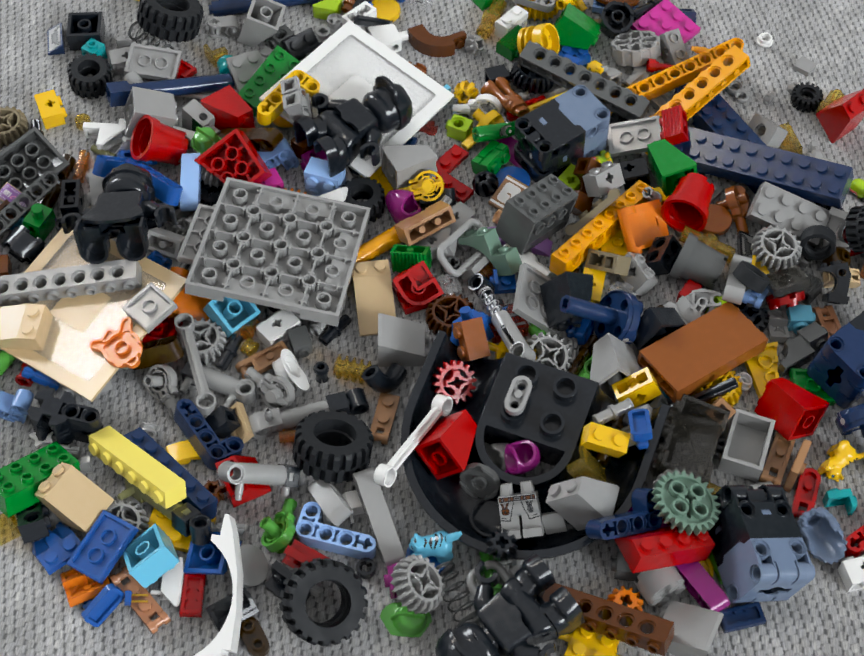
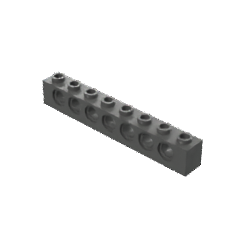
M529 40L519 55V65L568 90L576 85L586 86L606 108L627 120L644 118L649 109L650 101L646 97L633 93L629 88L617 85L613 80L603 78L599 73L587 70L583 65L573 63L567 57L563 58L555 51L548 50L537 42L534 43Z

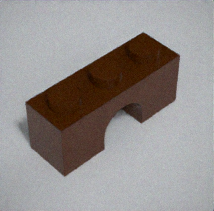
M579 157L573 172L580 180L579 190H574L579 196L571 212L577 216L581 215L585 210L590 212L592 201L595 198L588 197L582 177L588 174L590 169L601 167V163L592 157Z

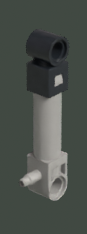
M353 388L347 391L346 394L345 391L326 395V400L279 411V407L274 409L265 408V411L253 413L248 417L252 432L255 435L253 438L259 440L283 434L284 429L296 427L303 418L308 417L313 412L318 413L321 410H325V412L330 410H336V412L343 411L347 412L348 415L350 413L352 415L365 413L369 410L365 392L362 388Z

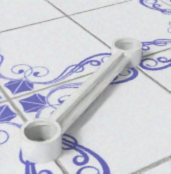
M437 394L433 398L430 412L387 464L382 463L377 466L374 472V482L385 487L393 485L396 480L397 470L440 416L446 417L450 414L453 407L451 397Z

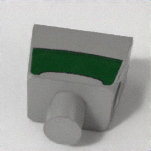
M193 98L182 108V128L196 132L197 126L200 128L210 127L218 135L220 130L215 127L214 115Z

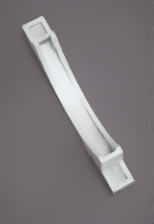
M120 118L118 124L83 123L82 128L85 138L97 139L96 145L98 150L109 151L123 143L121 138L125 135L124 119ZM173 126L177 130L186 132L185 138L188 139V147L194 153H198L191 147L190 143L195 132Z
M229 514L224 515L220 535L212 534L211 541L222 552L230 568L233 584L231 607L227 619L217 636L209 645L194 656H228L229 652L237 653L243 615V568L236 521Z

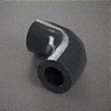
M392 363L385 374L377 365H371L362 373V379L374 391L389 393L401 385L408 372L397 363Z

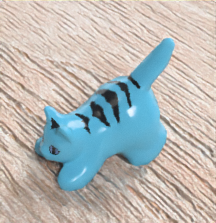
M439 530L433 535L422 537L415 533L409 543V548L414 551L411 555H422L423 558L434 556L439 563L450 561L453 558V541L459 539L462 532L458 531L448 534L444 530Z

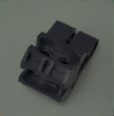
M50 387L36 393L34 398L38 400L40 408L30 406L27 412L39 441L46 440L48 433L53 432L52 436L56 437V442L59 444L68 445L73 443L74 440L89 443V435L103 429L99 411L92 407L76 404L71 392L64 391L61 399L54 398L55 389Z

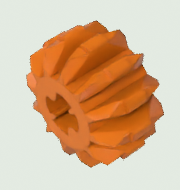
M624 585L621 586L620 590L614 588L612 594H609L607 597L609 601L621 605L625 602L627 607L643 611L642 606L644 602L642 599H639L640 592L633 593V587H630L629 590H626Z

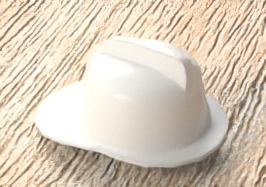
M283 349L280 354L281 357L272 363L276 376L285 377L300 389L308 390L310 385L295 356L290 350Z

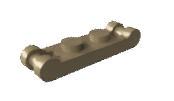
M617 188L611 189L604 201L600 198L592 205L594 209L590 212L585 210L578 216L580 220L577 223H570L565 227L566 234H575L620 197V190Z

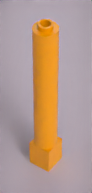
M395 227L389 228L362 244L356 262L371 261L392 249L394 244L402 243L399 240Z

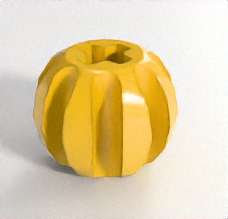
M466 80L456 85L453 94L454 98L458 100V104H468L469 99L477 97L479 91L478 88L474 87L475 84L473 82L469 83Z

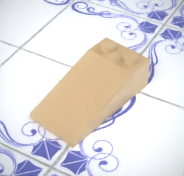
M388 259L355 263L352 282L360 337L378 335V313L396 317Z
M19 304L0 307V348L43 351L53 319V315L47 306L43 304Z

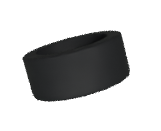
M823 225L810 226L800 236V246L803 247L801 253L808 259L825 260L836 251V235L829 227ZM813 238H822L827 240L829 244L826 247L815 248L807 244V241Z
M742 260L733 271V275L737 280L760 294L763 293L771 282L764 272L747 261Z

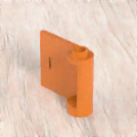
M660 199L616 210L627 252L641 254L643 253L642 249L651 247L655 237L669 235L667 224L661 216L662 206Z
M171 267L170 269L187 279L189 274L187 269L180 267ZM184 287L173 300L178 308L167 318L174 319L178 314L189 313L197 321H201L202 317L205 321H208L210 318L202 309L212 299L185 294Z

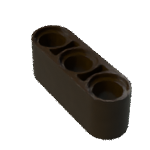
M169 336L142 343L143 352L140 357V365L133 370L181 359L184 356V352L177 336Z

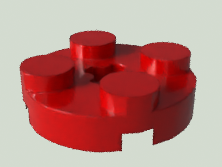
M791 288L780 291V294L775 296V293L770 294L766 297L769 310L778 309L782 305H787V307L796 306L798 302L805 300V292L803 288L801 290L800 288Z

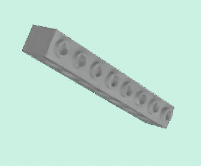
M122 259L100 264H85L0 276V307L141 288L142 267L138 261Z

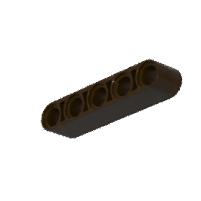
M223 128L218 136L222 139L236 128ZM237 128L245 132L257 152H272L284 139L281 131L276 128Z

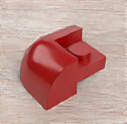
M424 260L402 271L392 279L402 298L412 305H425L444 294Z
M295 539L291 546L288 545L284 551L286 555L282 562L292 568L299 569L301 563L305 561L311 562L315 558L325 559L328 557Z

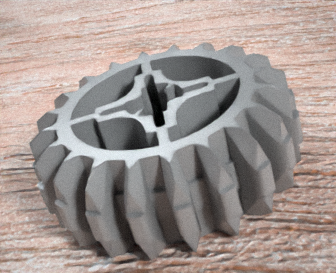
M769 225L767 228L763 227L755 234L750 250L753 251L752 255H756V262H761V267L766 266L767 270L773 269L774 272L780 270L783 273L785 270H790L797 265L798 260L801 258L803 247L800 246L801 241L797 240V235H792V230L788 232L785 230V227L781 229L778 225L775 227Z
M202 317L201 321L194 319L195 329L193 334L200 359L208 367V361L215 363L216 358L221 357V353H223L224 347L228 343L226 340L227 335L222 331L221 326H217L216 322L213 323L211 319L205 321ZM177 333V338L184 352V356L182 358L183 361L186 363L188 361V357L186 354L182 335ZM213 337L216 338L214 344L211 343Z
M541 332L538 336L534 334L531 339H527L528 346L532 350H536L537 359L535 362L568 372L567 370L571 368L573 358L570 356L572 351L567 350L569 344H563L564 338L558 340L557 334L551 337L550 332L546 333V335ZM556 356H558L560 360L559 367L557 365L558 362L556 361Z
M125 499L121 503L114 500V504L106 510L139 529L133 540L149 528L147 523L150 521L146 511L142 509L139 503L135 505L132 500L129 503ZM126 515H130V516L134 517L135 519H137V521H132V519H127V518H126Z
M409 555L401 559L393 568L394 571L391 574L393 580L390 582L395 587L392 592H396L398 595L396 600H401L402 607L407 606L408 612L414 611L415 614H426L435 610L443 601L442 597L446 594L443 590L446 585L441 581L444 577L438 573L440 569H436L434 567L435 562L429 563V558H423L422 555Z

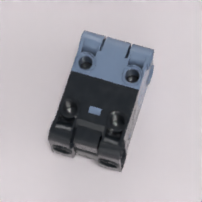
M576 85L515 121V136L518 139L514 146L515 161L527 171L536 183L551 173L559 177L571 164L576 166L579 157H593L600 154L601 150H606L610 110L586 86Z
M724 485L715 494L718 496L715 502L720 503L721 506L718 510L721 513L718 515L719 519L711 530L707 531L715 543L712 553L726 595L731 603L787 601L814 579L815 567L811 562L807 547L802 539L784 488L781 485H761L757 489H747L744 485Z

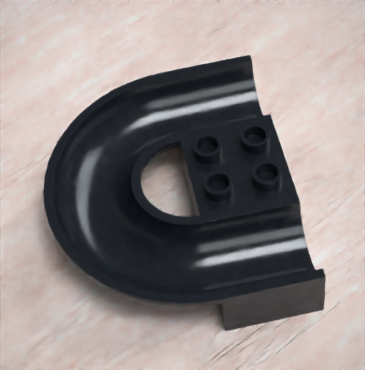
M438 330L409 398L401 427V446L430 412L433 398L437 394H441L435 393L434 390L437 386L432 385V382L437 381L433 374H439L437 367L444 368L443 362H447L450 365V360H455L456 364L458 360L461 361L457 353L458 347L450 341L444 331ZM508 352L500 359L479 358L463 362V365H470L468 371L475 372L471 377L477 380L472 382L476 389H470L469 392L472 396L466 395L465 402L459 399L458 404L453 403L449 415L466 409L477 424L467 465L481 463L489 466L497 473L501 484H513L514 493H521V481L532 480L535 491H538L541 514L555 511L546 503L551 485L581 476L620 487L613 515L628 512L631 509L632 492L636 488H644L670 408L669 405L662 403L660 407L652 411L651 427L653 438L649 440L648 449L639 450L636 445L630 446L625 455L619 458L609 456L607 465H602L594 460L598 452L579 447L583 427L593 422L592 415L607 409V406L619 403L608 397L601 390L599 382ZM458 369V371H460V375L465 377L464 373ZM517 376H526L532 382V391L526 407L520 415H509L504 409V401L512 380ZM455 379V381L449 382V384L454 385V383L461 380ZM523 386L518 387L519 390L525 389ZM444 387L445 391L450 394L449 389ZM513 404V405H511V407H512V408H517L518 405ZM628 412L622 421V428L629 426ZM522 440H530L540 451V461L555 467L544 474L534 477H518L508 474L491 461L486 452L484 442L488 444L507 442L510 444ZM414 449L403 462L409 485L419 504L428 516L445 532L451 534L461 531L462 535L457 539L458 541L488 554L486 550L490 546L486 545L487 537L476 533L469 520L472 506L482 498H473L463 490L460 485L461 479L459 478L461 472L437 480ZM500 490L494 498H498L500 496ZM494 501L480 503L474 509L472 515L475 526L487 534H491L495 530L498 532L502 531L499 504ZM565 520L566 532L544 533L543 536L528 538L522 536V538L517 539L513 543L518 545L517 553L510 552L513 557L511 559L526 560L534 553L541 559L558 557L580 550L598 539H590L586 535L585 529L578 531ZM499 542L501 548H505L503 542Z

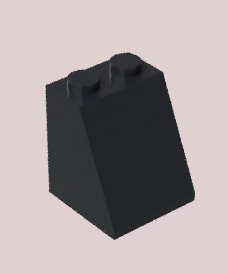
M566 271L540 285L549 329L566 331L569 329V326L579 324L585 319L561 312L560 301L563 296L569 295L591 302L593 275Z

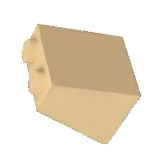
M63 462L54 467L52 474L39 485L37 492L34 494L64 524L88 533L102 511L107 510L114 501L111 496L74 466Z

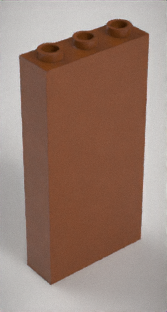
M726 302L640 350L637 362L642 369L649 368L658 386L676 403L765 351L768 338L750 319L740 312L738 307L734 306L731 302Z

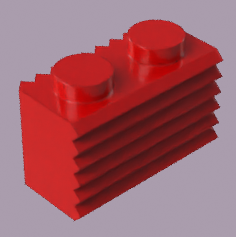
M682 105L662 110V118H659L662 132H660L661 140L665 139L672 145L689 141L687 114Z

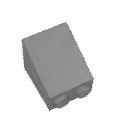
M252 0L237 42L255 47L276 34L286 6L273 0Z
M132 86L123 110L125 136H132L137 122L144 115L157 118L161 123L170 127L176 125L178 114H176L177 102L174 101V94Z
M390 145L381 147L382 172L394 190L410 186L411 184L408 183V180L415 179L423 171L437 172L436 161L438 157L429 145ZM424 174V176H430V179H432V176L436 178L434 174Z
M378 313L379 367H389L392 363H397L403 367L423 366L429 354V348H425V343H429V332H425V324Z
M608 332L593 345L590 380L599 382L601 390L608 397L619 402L612 384L640 371L633 348Z
M581 476L551 485L546 503L579 531L585 529L587 522L591 519L613 515L620 487Z
M671 600L668 607L663 606L659 615L661 618L674 622V637L667 652L674 656H706L724 614Z

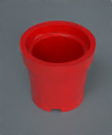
M144 115L139 119L132 133L130 142L131 156L139 161L147 162L151 160L177 166L180 164L178 161L182 154L187 153L188 139L185 138L187 134L184 131L161 123L157 118Z
M687 173V176L680 178L673 193L667 197L661 207V216L667 225L683 233H697L706 227L709 217L708 209L714 193V185L712 182L710 184L707 181V177L699 173Z

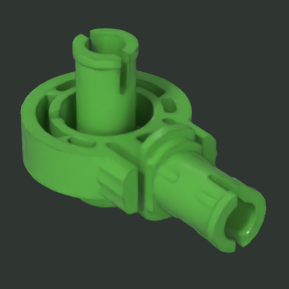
M292 498L285 499L281 512H277L273 520L267 516L259 524L265 530L261 543L270 552L282 554L286 547L290 546L293 542L296 530L294 525L296 517L293 513L297 507V502Z

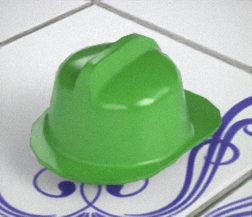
M197 126L190 143L195 151L203 154L220 141L221 138L212 128H200Z
M402 602L387 605L380 614V618L389 633L394 636L421 637L432 622L429 612L426 614H415L414 611L408 612L407 606L402 607Z

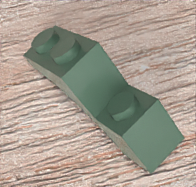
M481 227L477 230L470 228L458 238L460 245L471 246L483 253L495 269H497L498 276L513 275L519 271L522 261L517 247L508 248V246H502L496 228L487 229V227Z

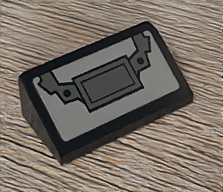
M739 231L737 235V254L752 258L753 251L750 249L753 236L743 231Z

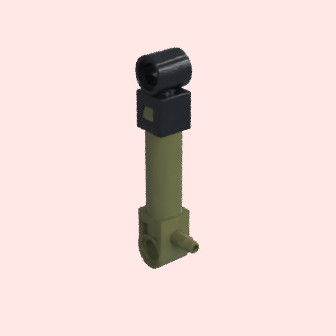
M124 478L125 490L118 494L119 500L132 496L141 504L147 502L170 519L175 530L185 537L190 536L191 542L195 545H206L211 541V519L206 515H202L201 511L189 502L185 504L178 502L165 509Z

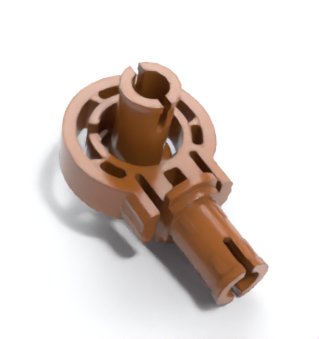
M734 185L726 188V199L717 201L716 205L731 210L732 221L735 222L737 235L739 231L749 234L745 218L749 209V196L743 186Z

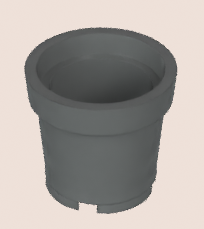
M690 232L668 276L679 279V277L685 280L690 279L712 290L727 262L728 256L698 240L699 237Z

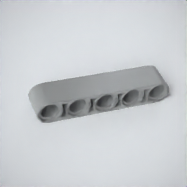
M371 467L353 473L352 477L370 530L376 541L381 561L385 563L386 567L384 568L387 571V566L400 562L401 559L405 558V554L381 487L374 482L375 471Z

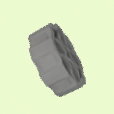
M631 30L627 33L618 34L611 41L612 60L616 61L620 66L641 67L647 64L648 58L656 59L657 61V58L661 56L660 36L655 35V32L641 30Z

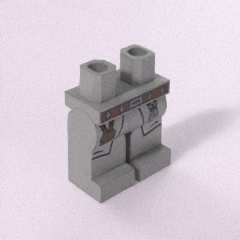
M297 75L280 81L283 108L293 121L302 116L314 118L311 96L309 93L306 94V91L300 87V80Z
M532 480L520 482L521 493H514L512 483L501 484L500 496L498 497L501 533H503V529L509 530L508 536L514 534L516 539L522 538V536L524 538L543 536L545 531L538 491H535Z

